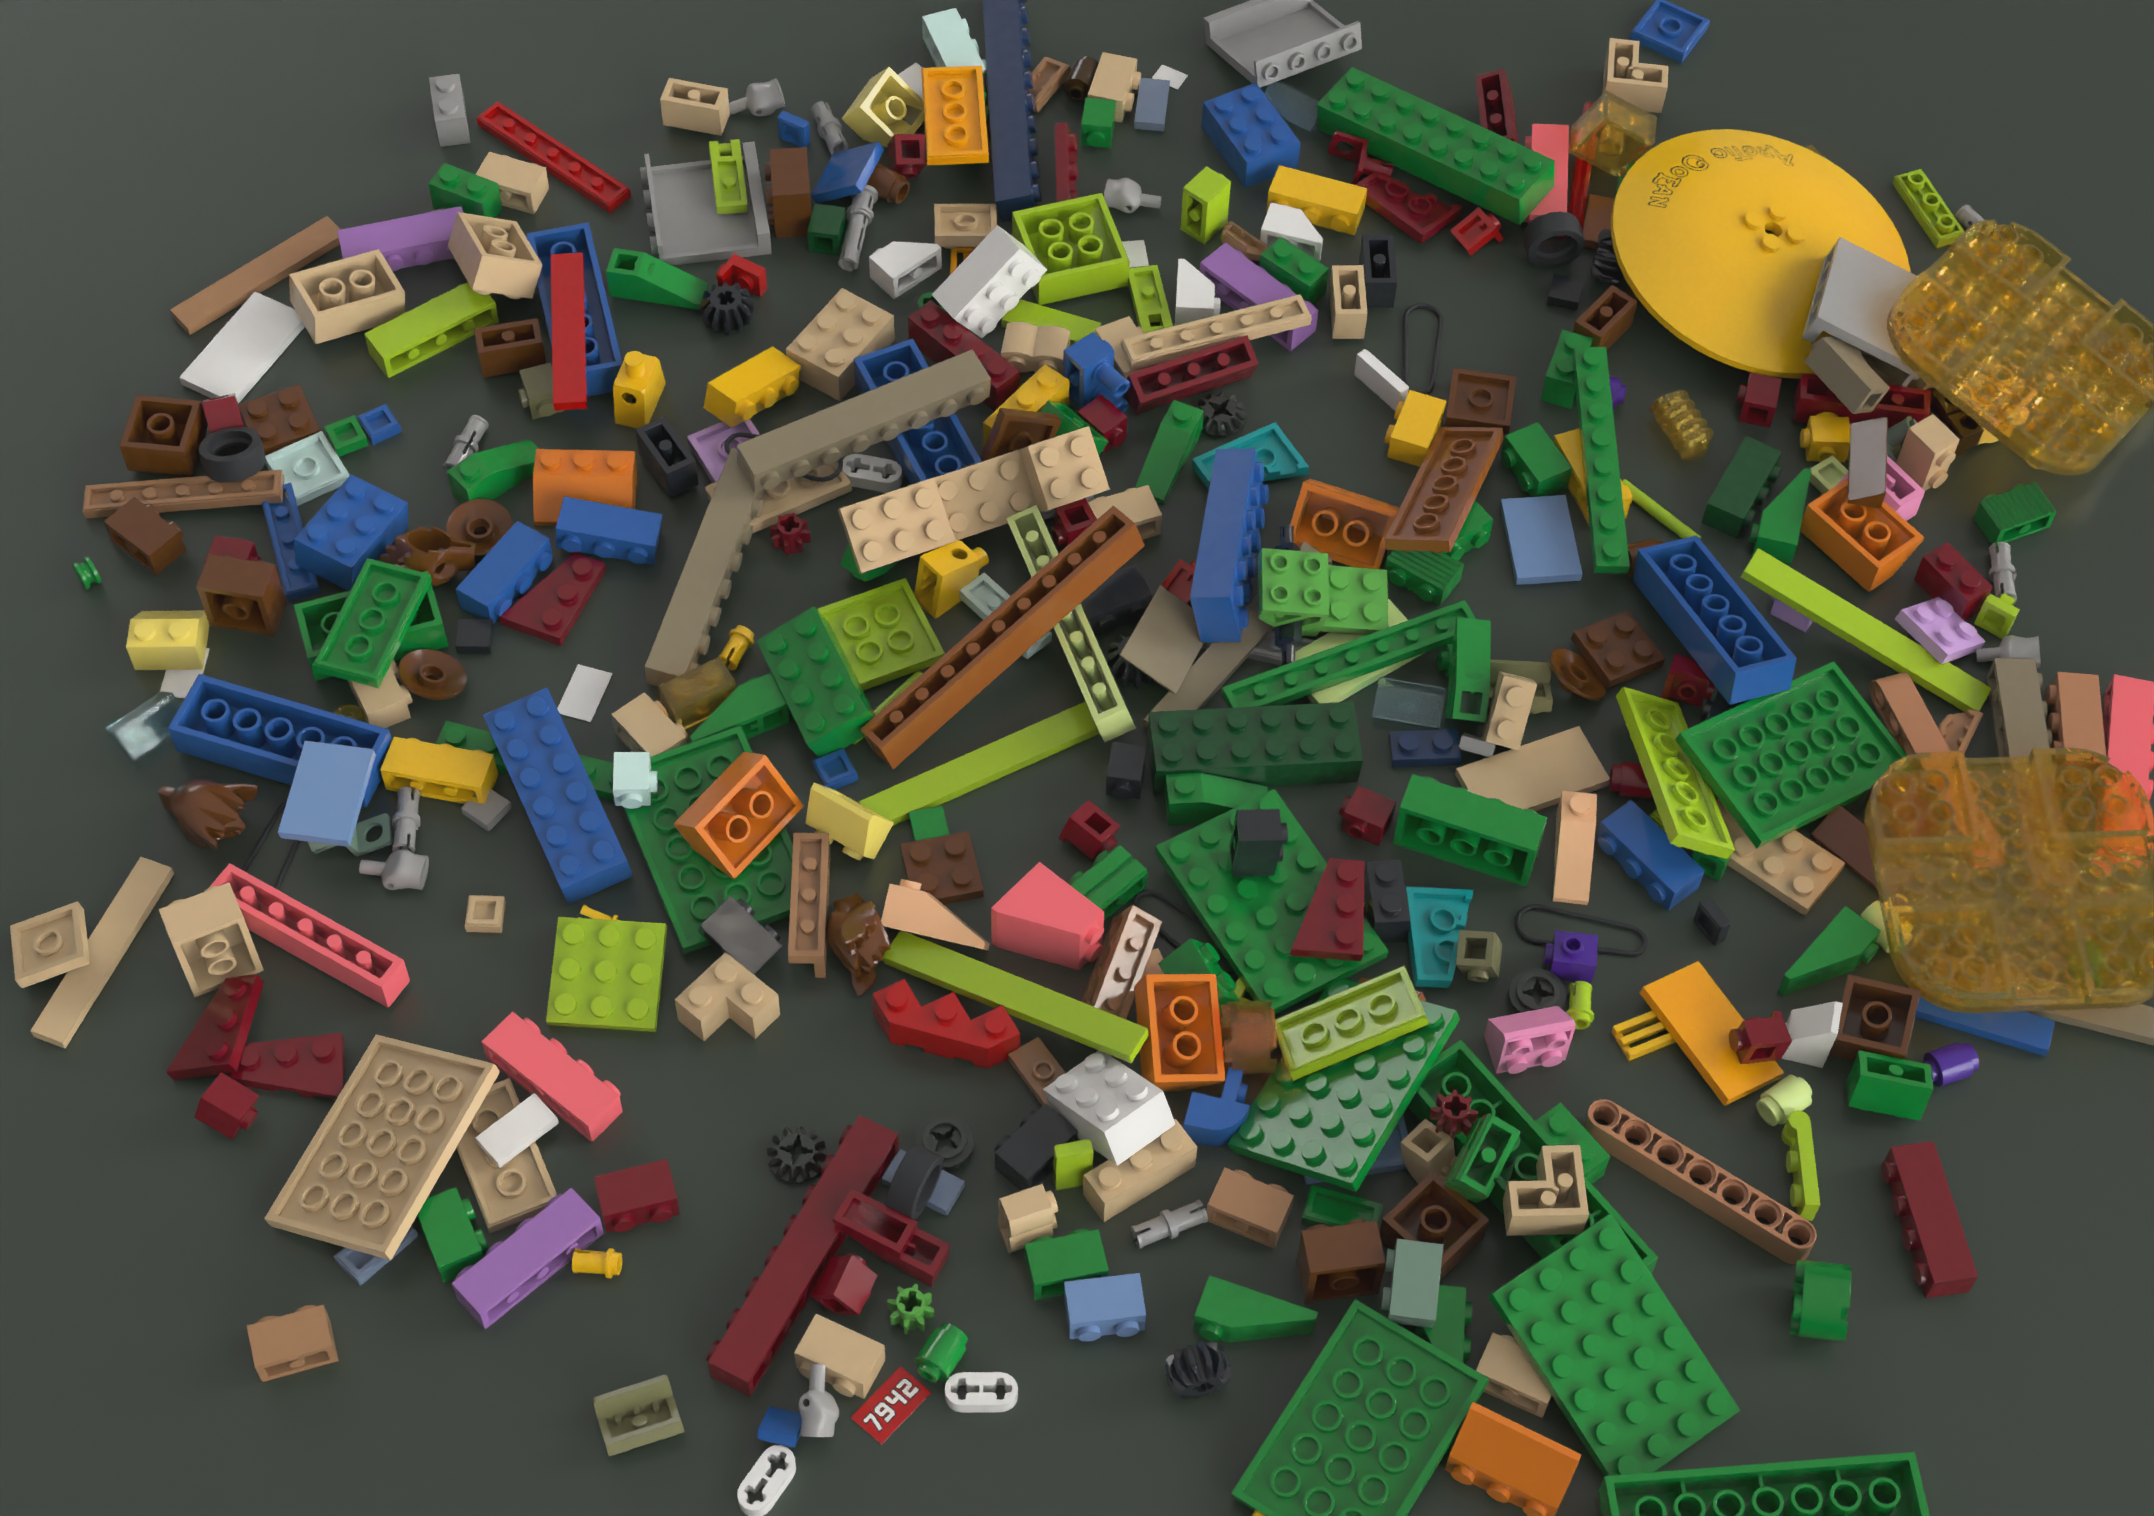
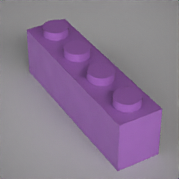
M462 206L337 230L343 259L379 249L392 271L455 259L448 247V242L457 212L463 213Z
M1226 242L1200 262L1199 272L1215 284V296L1235 311L1297 295L1286 284L1280 283L1268 274L1264 268L1254 264L1241 251L1235 250ZM1304 299L1303 301L1312 317L1311 325L1269 335L1289 351H1292L1316 331L1319 310L1312 303Z
M572 1188L563 1195L558 1194L546 1204L543 1211L534 1218L525 1219L519 1224L514 1234L504 1242L499 1241L489 1248L484 1258L474 1266L469 1265L458 1273L455 1281L452 1282L457 1300L486 1330L570 1262L575 1249L584 1250L602 1236L604 1232L600 1217Z

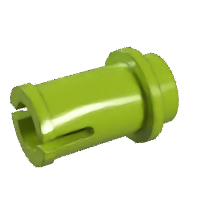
M1575 981V984L1571 983L1569 985V1010L1566 1013L1574 1020L1575 1029H1586L1594 1020V1013L1591 1010L1592 985L1585 981Z

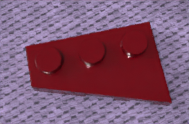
M1067 122L1056 123L1057 202L1079 198L1078 191L1076 190V180H1078V143L1076 133H1071Z
M1373 172L1355 184L1367 188L1365 204L1420 244L1458 219L1462 214V206L1453 203L1449 207L1437 202V196L1429 193L1422 196L1412 192L1407 184L1378 172Z
M575 552L499 617L501 625L561 646L606 572L605 563Z
M1329 858L1292 946L1290 956L1362 961L1365 861Z
M257 974L231 977L224 980L167 1069L166 1073L173 1080L216 1075L221 1072L223 1074L237 1072L264 984Z
M342 1033L246 1043L237 1072H232L231 1078L246 1087L274 1092L281 1089L298 1092L300 1096L314 1098V1096L332 1098L333 1102H335L345 1086Z

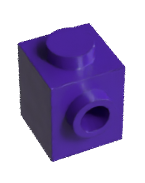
M1555 930L1552 943L1545 944L1543 964L1549 965V971L1560 980L1572 982L1585 981L1591 984L1597 966L1598 935Z

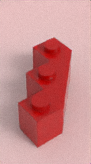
M903 979L872 994L874 1016L890 1043L904 1047L905 1044L924 1048L926 1053L954 1060V1057L972 1061L974 1066L986 1069L1008 1060V1054L1020 1047V1032L1003 1005L970 1020L954 992L921 1007L908 983Z

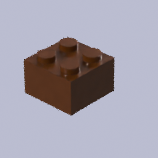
M807 147L769 149L770 162L764 163L765 181H771V184H766L765 186L767 205L773 204V207H767L769 226L775 225L776 238L808 236L807 231L811 219Z
M136 395L119 445L127 469L130 471L193 476L199 457L198 447L205 438L208 428L201 401Z
M209 554L196 586L209 625L275 636L287 605L275 565L261 560L249 561L237 559L230 555L219 556Z
M1848 974L1841 1002L1843 1004L1838 1034L1831 1048L1830 1056L1855 1061L1860 1050L1906 1060L1921 991Z
M1432 1171L1382 1218L1379 1233L1381 1241L1393 1250L1397 1239L1443 1244L1441 1281L1484 1239L1489 1219L1462 1195L1444 1185L1445 1181Z
M1357 1219L1334 1227L1319 1224L1301 1232L1296 1265L1304 1304L1379 1294L1386 1261L1377 1221L1366 1222L1365 1220Z

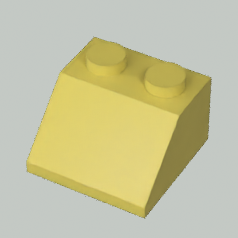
M887 67L868 81L842 117V120L863 140L871 143L879 142L882 146L888 147L887 144L894 134H915L924 121L923 99L890 67ZM906 105L922 110L912 125L903 120L907 113Z
M205 610L141 611L131 618L126 649L134 669H203L210 626Z
M815 782L810 789L805 824L816 829L814 833H829L830 844H832L833 840L843 844L842 852L859 861H861L863 856L875 859L894 822L834 789Z

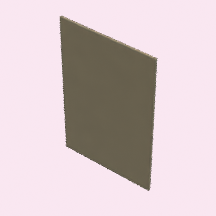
M1160 585L1120 656L1173 694H1176L1204 644L1200 640L1193 608Z

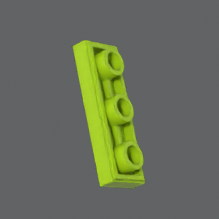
M1922 169L1894 176L1893 186L1936 248L1964 240L1965 231Z

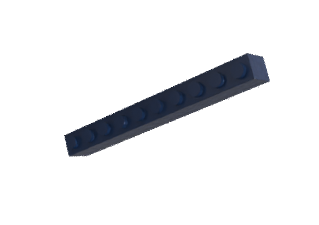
M982 0L995 203L1002 222L1012 220V212L1037 207V202L1042 201L1040 186L1035 180L1040 179V170L1037 160H1034V156L1039 155L1037 141L1035 137L1032 138V134L1037 133L1035 117L1031 115V111H1035L1034 97L1032 93H1029V89L1034 88L1031 71H1028L1027 68L1032 67L1031 54L1029 49H1026V46L1031 44L1028 28L1024 26V24L1029 23L1027 8L1023 6V3L1027 2V0Z

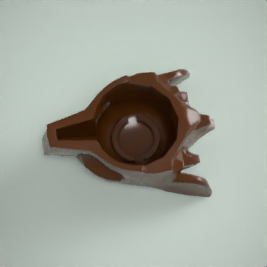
M417 526L412 531L396 536L394 542L386 546L385 550L387 553L381 554L379 560L420 572L428 571V574L431 575L432 587L448 582L458 571L473 570L476 567V544L455 539L435 526L431 529Z
M196 779L183 784L178 789L163 785L158 794L163 807L178 819L180 829L190 842L202 848L208 846L213 850H217V841L235 837L245 829L246 825L240 819L237 811H241L246 807L244 802L252 801L256 797L259 787L246 783L220 784L210 780Z
M857 892L833 902L835 911L831 913L828 920L826 937L830 948L850 971L852 986L857 996L860 997L875 983L877 979L875 967L878 965V962L883 961V955L891 947L879 914L874 909L875 903L868 900L864 901Z

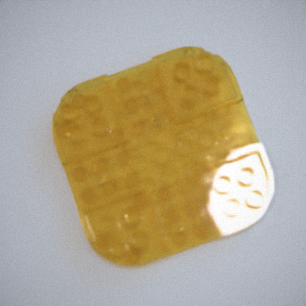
M1996 219L1978 222L1969 227L1953 242L1947 252L1929 269L1920 273L1901 293L1891 307L1887 318V330L1890 341L1904 365L1910 367L1955 406L1974 419L1977 424L1985 428L2014 453L2024 459L2032 468L2070 476L2090 472L2105 459L2154 406V324L2122 298L2115 305H2112L2069 271L2066 266L2071 258L2037 232L2014 222H2011L2010 225H1997Z
M2079 748L2032 749L2029 756L1965 758L1963 751L1925 752L1912 754L1892 763L1888 770L1874 784L1866 804L1864 822L1889 951L1895 969L1903 981L1911 989L1920 990V997L1938 1007L1961 1013L2126 1008L2141 1004L2154 997V817L2145 790L2131 772L2127 770L2124 774L2109 763L2111 758L2094 751Z

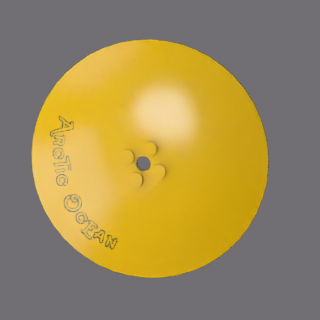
M1732 129L1705 130L1680 135L1662 142L1640 157L1629 169L1618 188L1611 213L1613 249L1618 265L1628 285L1643 306L1666 329L1694 349L1717 361L1756 374L1781 378H1800L1802 373L1816 375L1804 362L1812 352L1811 347L1814 343L1803 339L1802 335L1824 258L1839 237L1910 272L1906 250L1893 222L1876 199L1856 179L1821 155L1790 141L1766 134ZM1765 230L1772 231L1776 234V236L1773 234H1767ZM1822 331L1815 342L1822 337H1831L1833 335Z

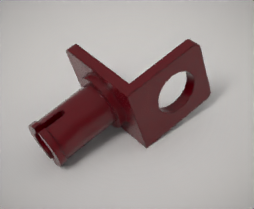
M1335 131L1328 146L1327 154L1355 162L1351 184H1357L1359 177H1362V175L1369 176L1373 172L1391 177L1394 164L1368 157V153H1366L1368 140ZM1339 142H1348L1353 145V149L1343 151L1337 147V144Z

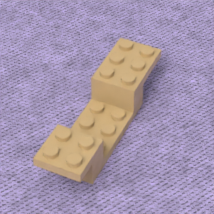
M1087 426L840 508L838 512L860 574L1008 523L1006 518L1034 505H1037L1040 512H1044L1110 490L1090 428Z

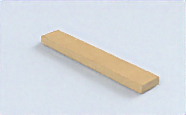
M1301 294L1124 338L1121 339V349L1130 369L1134 370L1170 361L1248 335L1249 340L1308 326L1311 325L1312 317Z
M144 857L139 858L88 939L90 964L67 972L30 1030L33 1037L62 1048L67 1047L174 876L172 867Z

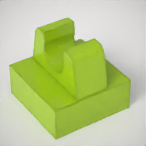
M2004 593L2000 598L1989 594L1974 624L2003 639L2009 633L2020 609L2013 606L2016 599Z

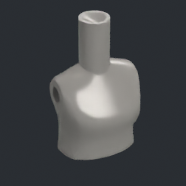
M777 78L768 82L750 84L746 89L744 98L729 103L730 115L749 109L755 116H769L775 110L785 107L784 96Z
M1130 178L1108 179L1104 191V199L1107 206L1116 208L1124 213H1133L1139 206L1158 209L1161 206L1162 196L1142 194L1140 185Z
M2009 635L2001 640L1999 647L1976 649L1977 662L1994 661V658L2035 659L2036 667L2041 668L2039 636L2024 638Z
M396 850L389 855L385 862L361 860L359 872L360 874L381 876L383 886L389 890L404 888L422 890L428 874L429 858L427 855L414 854L408 850Z
M810 1364L809 1391L804 1393L798 1402L801 1414L800 1436H834L835 1422L839 1417V1408L834 1397L825 1391L826 1364Z

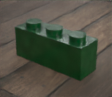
M1746 436L1707 502L1701 523L1735 538L1739 537L1744 527L1749 529L1757 514L1754 508L1756 505L1763 506L1770 491V488L1767 487L1769 482L1775 484L1782 471L1783 466L1778 464L1782 451Z

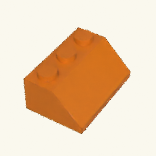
M536 449L533 471L534 525L556 526L564 497L635 509L638 485L635 451Z
M1847 478L1807 505L1800 531L1865 590L1871 592L1896 573L1923 542L1924 536L1884 501L1881 508L1847 504Z
M1308 479L1302 484L1290 523L1294 527L1293 543L1300 547L1306 542L1319 552L1328 553V556H1332L1333 561L1351 567L1381 569L1389 551L1386 549L1384 539L1400 507Z
M743 752L674 822V826L693 850L727 876L735 879L793 819L804 805L766 755Z
M1146 974L1134 986L1137 1024L1148 1028L1149 1032L1148 1038L1140 1049L1142 1077L1163 1090V1092H1178L1225 1082L1216 974Z
M1472 1402L1448 1457L1445 1470L1450 1472L1451 1476L1462 1484H1474L1486 1490L1487 1494L1496 1501L1502 1503L1510 1502L1523 1508V1512L1528 1516H1555L1571 1483L1581 1454Z

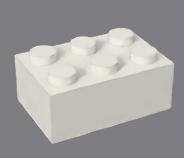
M997 225L939 286L932 296L953 319L983 338L987 333L993 331L998 321L1018 304L1019 299L1031 287L1040 281L1041 276L1047 269L1026 246Z
M1099 1050L1086 1057L1083 1062L1066 1074L1059 1076L1053 1083L1043 1089L1050 1108L1078 1130V1138L1080 1140L1091 1139L1093 1149L1117 1166L1175 1125L1163 1090L1109 1054Z

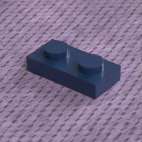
M1458 729L1389 731L1388 741L1392 767L1460 765L1461 751Z

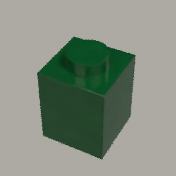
M814 204L807 231L810 253L840 256L846 231L845 207Z

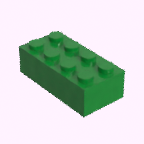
M430 584L393 659L394 661L402 659L412 651L421 649L438 650L449 647L432 584ZM350 591L294 605L315 681L333 677L315 672L313 663Z
M815 606L756 640L806 744L819 758L839 749H844L864 737L860 729L876 715L830 623Z
M1412 774L1399 808L1393 844L1526 887L1538 855L1547 817L1539 815L1531 809H1521L1505 804L1496 798H1486L1471 793L1462 787L1455 788L1437 782L1431 777H1421Z

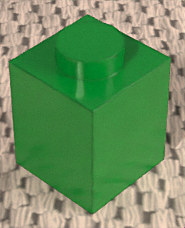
M1085 99L1081 123V145L1111 148L1115 125V100Z

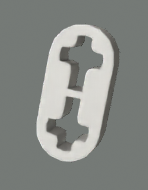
M851 454L843 459L842 470L853 487L888 493L899 489L902 485L901 466L893 460L863 454ZM855 467L861 468L857 470V473L851 472L855 470ZM887 474H892V475L889 476L888 479H884V478H883V477H885Z
M1002 1372L956 1373L949 1377L944 1389L945 1400L949 1408L962 1413L1005 1412L1014 1407L1018 1398L1017 1382L1011 1375ZM961 1385L966 1386V1390L969 1392L966 1394V1399L963 1400L958 1399L957 1393H954L958 1391V1386ZM998 1385H1003L1007 1392L1004 1399L1001 1400L997 1399V1395L994 1393Z
M774 1445L767 1448L740 1484L737 1498L740 1509L745 1515H766L796 1473V1462L793 1452L789 1448L782 1445ZM781 1458L785 1459L786 1470L778 1468L770 1478L769 1475L772 1471L770 1461L779 1462ZM764 1484L765 1487L762 1490L764 1501L756 1500L753 1504H749L747 1493L756 1494Z

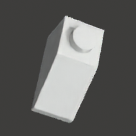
M1271 202L1261 228L1260 241L1270 246L1281 237L1320 262L1323 238L1302 210Z
M893 241L887 246L877 249L869 256L870 278L895 299L942 269L941 247L938 244Z
M1178 259L1175 326L1220 315V298H1214L1215 284L1188 261Z
M1834 1001L1792 1010L1785 1023L1792 1042L1782 1059L1823 1068L1838 1034L1843 1003Z

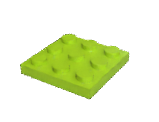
M906 578L818 608V611L830 623L863 690L930 667L945 655Z
M558 917L546 1017L547 1024L656 1032L667 935L666 923Z

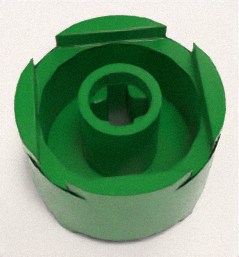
M1796 1260L1795 1278L1793 1279L1792 1301L1794 1302L1790 1321L1791 1335L1845 1342L1848 1321H1845V1319H1847L1848 1309L1850 1308L1851 1265Z

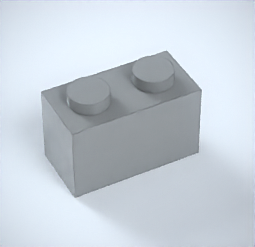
M460 74L429 77L440 147L471 143Z

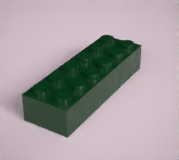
M1354 702L1149 712L1146 737L1153 792H1164L1166 774L1201 772L1262 786L1358 782L1363 756Z

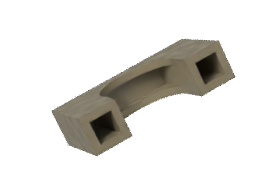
M1835 336L1818 339L1811 347L1812 352L1804 361L1852 414L1872 412L1890 389L1888 385H1901L1904 371ZM1923 359L1922 362L1926 363L1923 373L1918 380L1912 379L1906 387L1931 390V393L1932 391L1940 390L1945 381Z

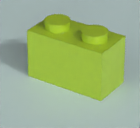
M1206 166L1183 187L1180 230L1204 245L1228 222L1231 181L1224 175Z

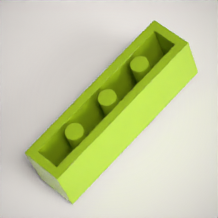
M466 282L408 312H404L382 325L376 326L364 333L370 356L387 378H390L475 335V328L493 326L499 323L493 298L490 295L475 292L471 289L469 283Z

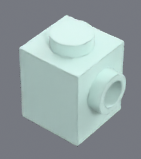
M614 752L613 794L615 806H623L629 809L650 806L651 792H657L658 789L657 771H651L650 752Z

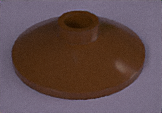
M474 499L459 505L452 511L447 520L446 533L455 539L475 543V557H485L513 526V521L508 510L501 504L488 499ZM479 532H485L483 535H476Z
M1557 648L1551 652L1549 663L1559 679V685L1563 690L1570 694L1575 693L1589 700H1600L1606 694L1605 685L1582 656L1564 648Z
M421 649L412 651L401 659L398 667V676L403 685L414 694L428 699L445 700L453 698L463 691L467 681V674L461 663L452 656L437 650Z

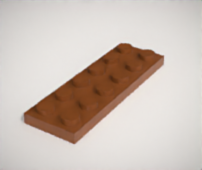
M1439 428L1384 539L1387 550L1451 552L1504 440L1502 428Z

